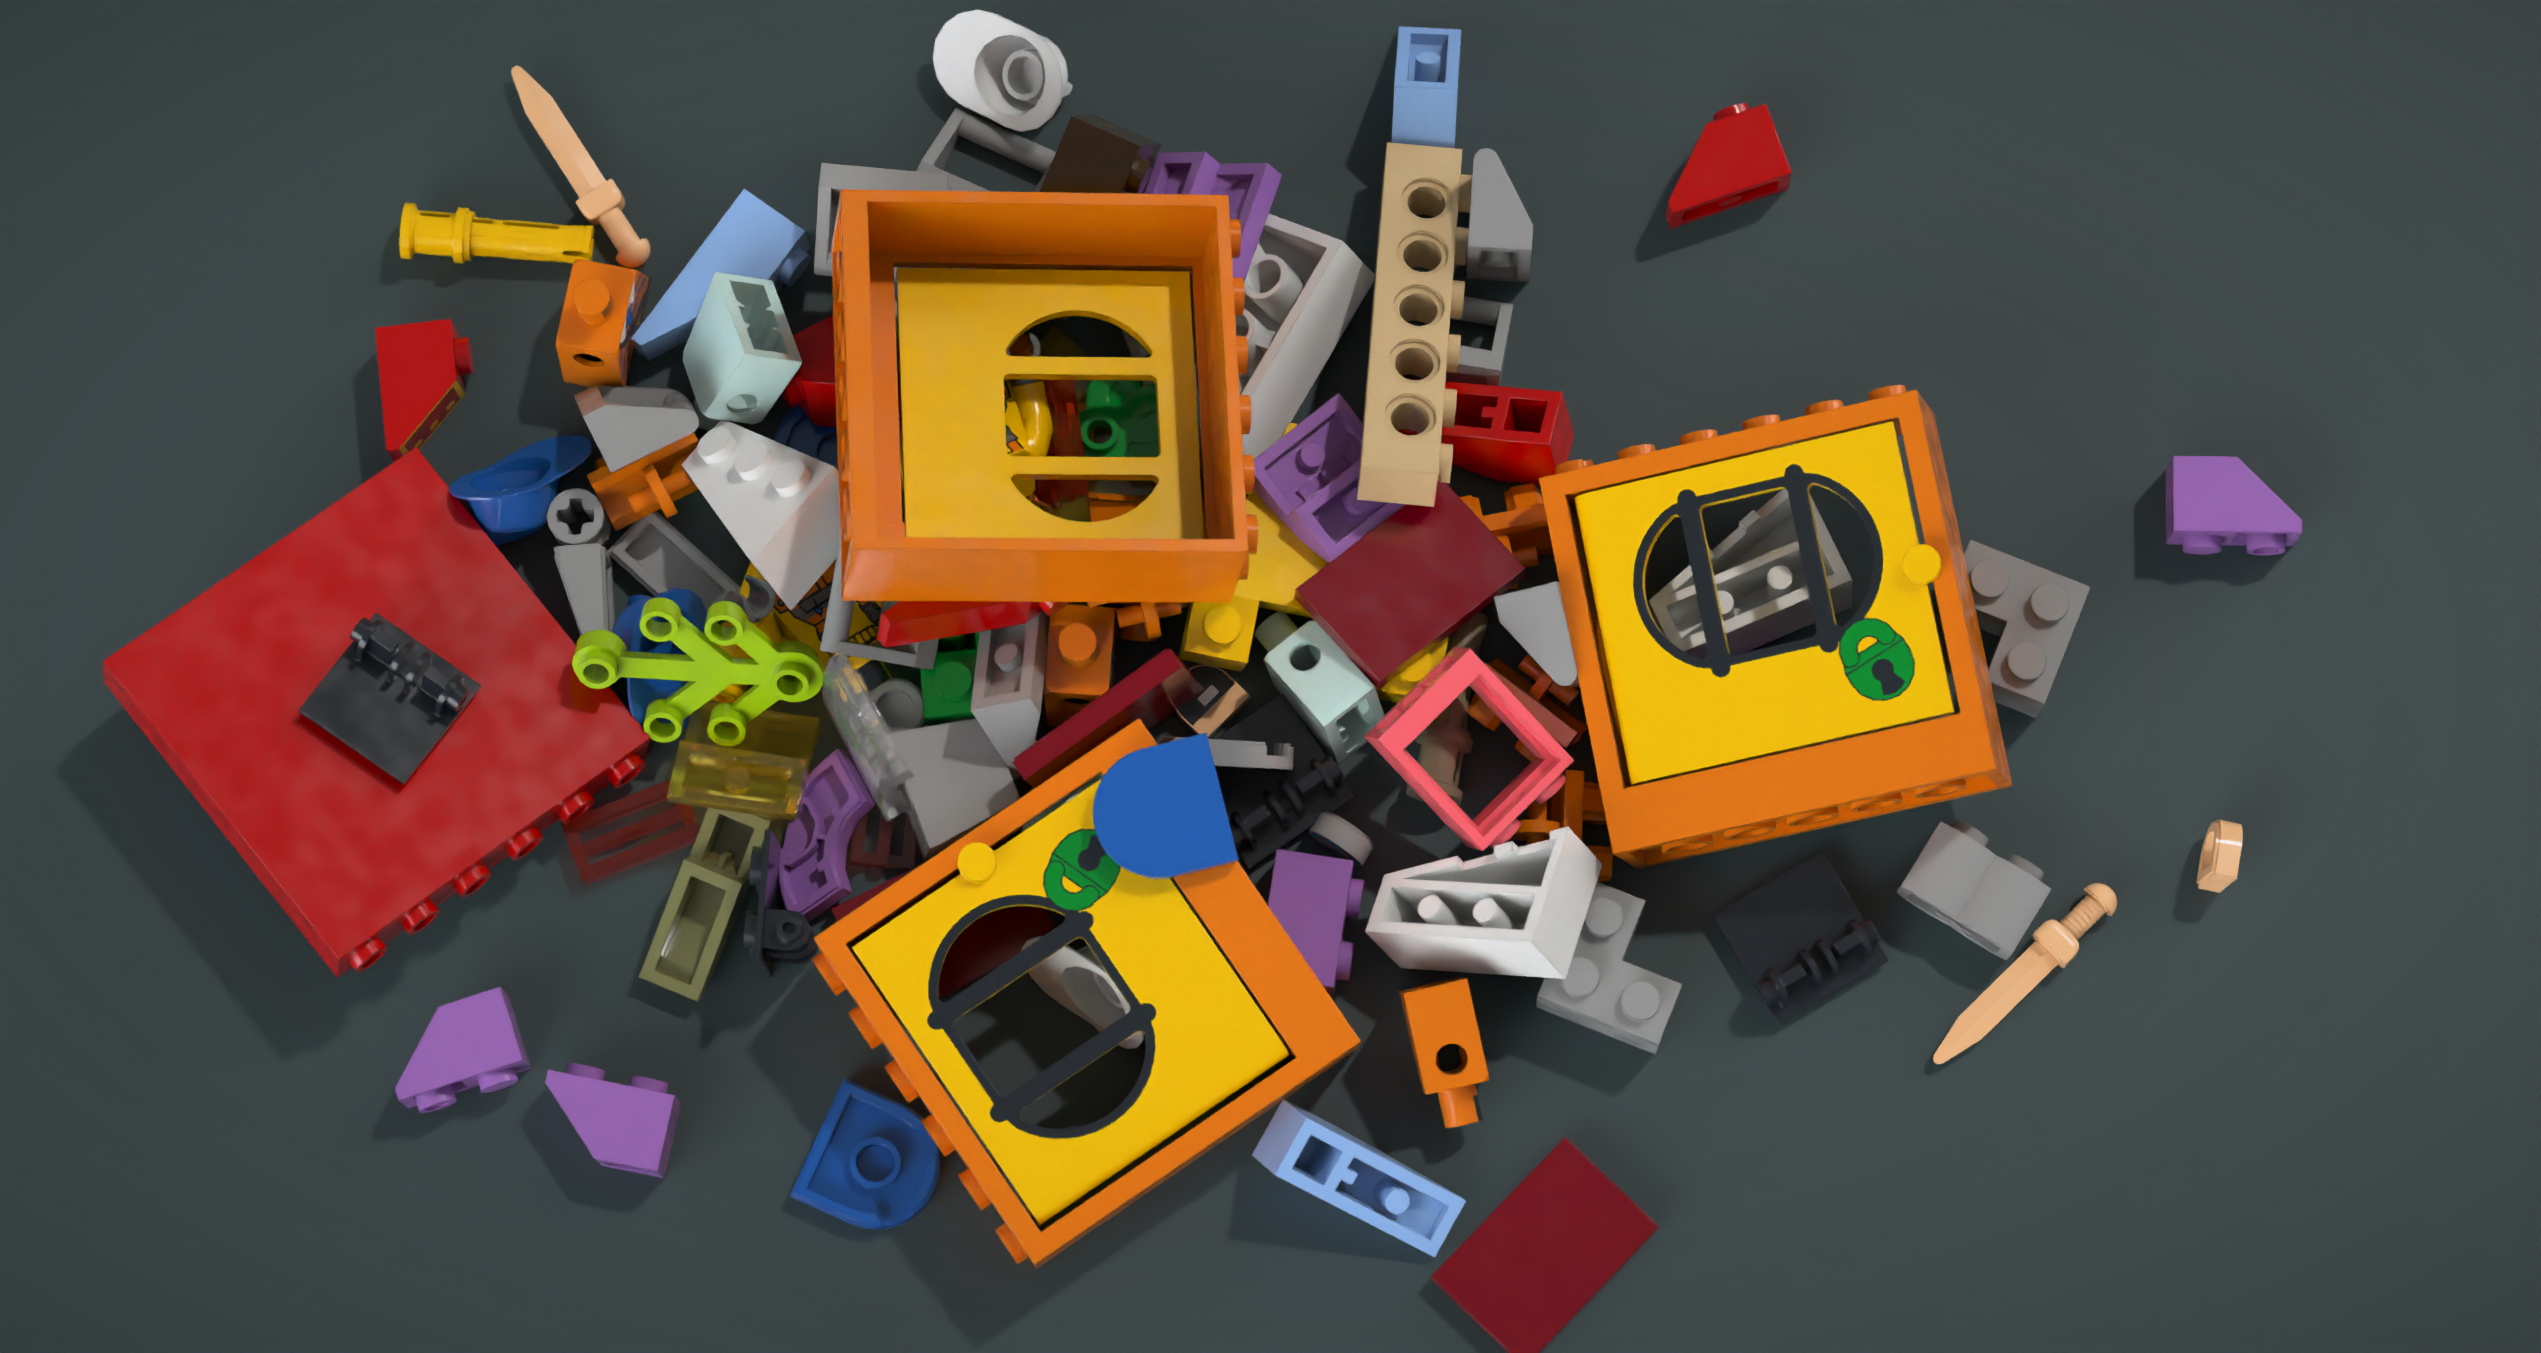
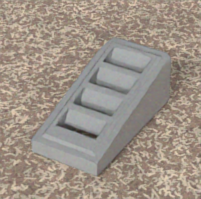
M601 543L554 547V559L580 635L582 636L591 630L612 632L615 623L612 558L606 548Z

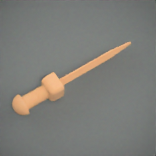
M514 66L511 73L525 113L580 197L575 202L589 223L593 225L601 224L619 252L615 258L619 264L627 268H636L643 265L649 258L650 244L647 238L640 239L621 211L625 206V199L613 179L605 180L554 99L523 68Z
M2102 883L2088 885L2084 888L2087 895L2060 923L2056 920L2045 921L2032 935V939L2035 942L1957 1018L1933 1056L1934 1063L1938 1065L1943 1064L1982 1040L2057 965L2064 969L2077 955L2079 950L2077 940L2104 914L2112 916L2116 911L2117 897L2114 891Z

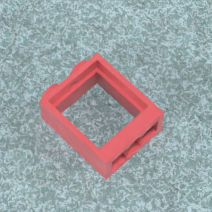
M1454 647L1364 735L1366 740L1468 848L1484 851L1488 846L1494 849V846L1508 841L1521 826V822L1517 817L1534 800L1537 804H1542L1551 798L1567 779L1562 772L1574 761L1470 648ZM1468 686L1477 693L1536 757L1473 820L1463 812L1405 750Z

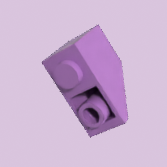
M2173 456L2165 470L2166 544L2183 545V552L2196 555L2218 553L2221 551V545L2247 546V553L2252 555H2278L2285 552V546H2294L2302 534V519L2238 457Z
M1277 849L1268 906L1330 996H1334L1337 980L1349 981L1355 943L1344 942L1343 937L1346 918H1359L1364 880L1353 878V860Z
M497 987L439 1006L395 1087L398 1100L407 1108L418 1106L420 1113H427L456 1103L455 1093L479 1086L482 1093H488L517 1083L518 1077L516 1073L531 1069L509 995L501 987Z
M567 1063L565 1073L548 1070L545 1083L599 1164L605 1167L665 1179L682 1104L675 1095L667 1094L668 1083L641 1076H630L628 1086L604 1081V1070L576 1063Z

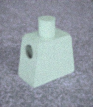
M715 272L683 351V363L695 395L692 406L699 418L698 427L704 430H712L720 420L756 424L763 421L802 364L772 280Z
M1279 611L1263 621L1257 628L1255 637L1269 652L1265 656L1264 662L1274 686L1280 694H1284L1300 719L1336 763L1340 764L1368 742L1364 735L1385 716L1374 685L1315 620L1308 621L1298 628L1286 613Z

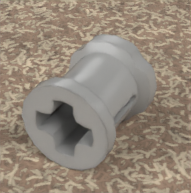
M578 488L565 490L558 494L549 505L547 513L548 527L560 545L601 543L602 546H605L609 542L612 531L610 519L604 512L598 498L589 491ZM585 511L591 522L582 525L581 534L573 535L568 524L576 522L578 512Z

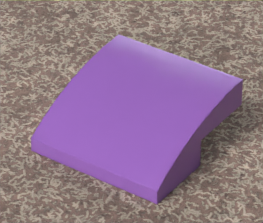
M1207 152L1158 153L1144 194L1228 195L1230 219H1239L1241 224V251L1239 258H1233V277H1242L1245 281L1282 175L1268 163L1220 164Z
M1340 393L1328 400L1254 459V491L1302 542L1327 563L1333 561L1405 505L1357 500L1363 423Z

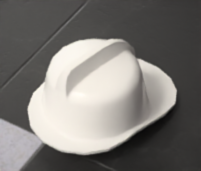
M979 9L959 13L944 24L935 39L933 63L937 79L946 93L962 106L994 120L1004 127L1020 132L1040 128L1052 119L1062 98L1069 95L1072 91L1073 85L1067 81L1066 60L1060 49L1047 37L1041 36L998 14Z
M1041 936L1028 939L1021 951L1039 940ZM1066 945L1028 971L1031 978L1046 994L1092 1024L1099 1032L1118 1021L1130 1011V1006L1088 945L1077 951ZM1137 1032L1120 1043L1119 1046L1126 1049L1138 1048L1144 1040V1033Z

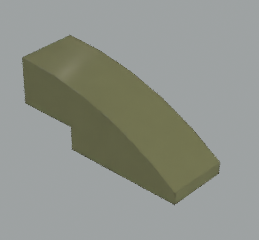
M724 790L711 798L690 856L683 859L640 972V978L697 1002L701 999L753 888V885H750L753 846L763 847L765 829H771L775 834L782 814Z

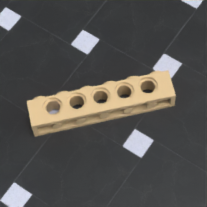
M1387 142L1382 180L1357 500L1434 507L1437 482L1450 483L1453 445L1441 444L1442 427L1454 428L1457 390L1445 389L1446 372L1458 373L1461 335L1449 334L1450 318L1462 319L1465 281L1453 280L1454 265L1465 266L1469 234V228L1457 227L1458 212L1469 213L1472 190V175L1461 174L1462 149ZM1418 214H1426V215H1430V216H1432V217H1434V218H1428V219H1427V218L1418 217V216H1416V215H1418ZM1414 267H1422V268H1426V269H1428V270H1430V271H1428V272H1419V271H1415V270H1413V269H1411V268H1414ZM1407 321H1421L1427 325L1415 326L1407 323ZM1412 374L1417 375L1423 379L1409 380L1402 376ZM1411 429L1419 434L1412 436L1404 435L1398 432V430Z

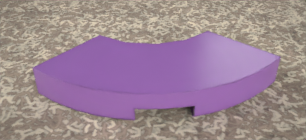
M836 749L811 772L794 797L789 808L793 812L786 830L783 849L781 848L778 881L785 910L801 913L808 922L852 893L845 870L847 845L858 821L875 805L850 756L841 749Z

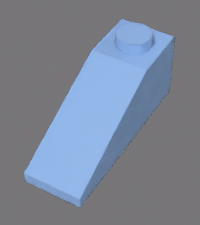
M743 189L632 336L631 340L638 354L649 361L688 341L715 272L772 280L777 292L783 284H786L788 287L792 286L801 277L810 262L811 256L807 252L811 247L806 232L746 189Z
M1285 1099L1280 1103L1252 1154L1254 1158L1275 1176L1433 1257L1438 1253L1466 1202L1465 1199Z

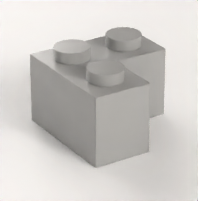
M1970 540L1964 557L1979 628L2000 637L1988 666L1995 702L2037 718L2046 702L2091 587Z
M1596 882L1566 979L1544 978L1537 995L1536 1007L1656 1054L1682 984L1623 961L1643 913L1645 900Z

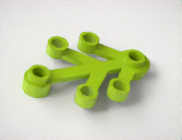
M657 597L650 599L644 604L639 625L642 634L656 642L670 640L687 655L627 651L625 643L616 634L606 630H591L584 633L578 639L572 661L573 670L579 680L587 687L593 689L607 688L620 677L689 681L668 698L657 699L647 707L643 724L644 731L652 740L661 743L676 740L681 734L684 719L731 684L754 686L733 703H720L711 710L707 732L712 741L722 746H735L741 743L745 738L748 723L777 701L801 702L812 698L820 691L824 680L823 665L812 647L799 641H785L776 644L746 619L745 612L739 605L729 601L714 603L708 609L704 627L705 634L681 615L679 606L670 599ZM652 617H664L669 622L660 623L653 620ZM726 620L734 625L726 627L718 624L716 621ZM736 643L752 658H734L718 645L729 646ZM666 718L672 721V723L665 724L656 719ZM720 722H731L736 726L725 727Z

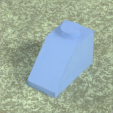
M1399 26L1394 81L1392 143L1455 148L1461 29Z

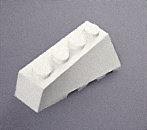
M1268 214L1244 281L1245 300L1243 315L1236 316V336H1246L1248 344L1246 375H1239L1240 395H1249L1251 400L1249 434H1242L1243 455H1253L1254 459L1282 437L1375 280V274L1342 240L1272 214ZM1194 364V367H1195V386H1196V405H1197V423H1198V442H1199V461H1200V468H1201L1200 438H1199V419H1198V400H1197V381H1196V364Z

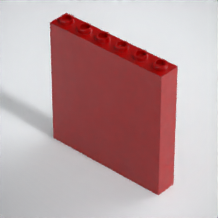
M416 447L103 660V678L106 686L337 978L352 967L357 973L371 967L387 952L388 948L385 945L387 942L404 930L409 935H413L424 929L439 915V905L456 893L461 898H465L476 892L491 878L492 873L490 869L508 856L513 861L525 857L542 842L544 837L541 833L561 819L564 824H569L581 817L595 803L592 796L612 783L615 788H619L634 779L646 766L643 760L647 756L650 742L649 735L645 733L641 725L610 687L593 689L587 687L579 680L572 666L576 648L574 642L458 498L449 492V487ZM375 613L381 615L481 685V688L405 785L298 712L300 707L353 642L350 639V635L358 622L363 617L370 620Z

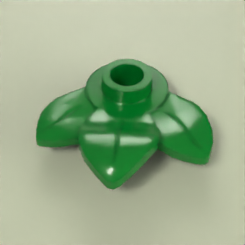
M1092 380L1087 388V409L1081 411L1073 419L1068 431L1069 447L1074 457H1158L1155 384L1140 386V380ZM1096 427H1105L1112 433L1108 441L1100 444L1092 442L1088 438V434Z

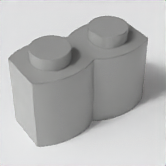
M1956 820L1951 827L1940 821L1896 893L1923 912L1951 926L1987 951L2007 960L2014 952L2051 891V888L2041 882L2044 873L2036 865L2018 855L2011 854L2008 860L1995 855L1986 848L1989 839L1971 825Z

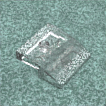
M840 651L830 658L826 667L822 684L823 702L877 807L887 822L909 809L897 786L914 777V774L860 672L845 653Z

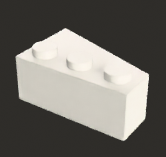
M720 420L712 430L708 431L700 439L697 448L682 463V467L752 564L787 607L792 610L837 558L840 542L838 470L830 464L732 422Z
M1782 489L1757 512L1752 510L1739 522V527L1712 551L1709 549L1731 655L1745 653L1815 623L1789 495L1786 489ZM1810 495L1834 614L1852 607V578ZM1689 565L1649 600V609L1658 628L1672 644L1690 655L1703 659L1707 656L1708 650L1691 566Z
M1569 827L1550 831L1549 840L1518 847L1511 841L1494 846V854L1463 862L1458 856L1385 874L1365 932L1400 968L1566 979L1602 863Z

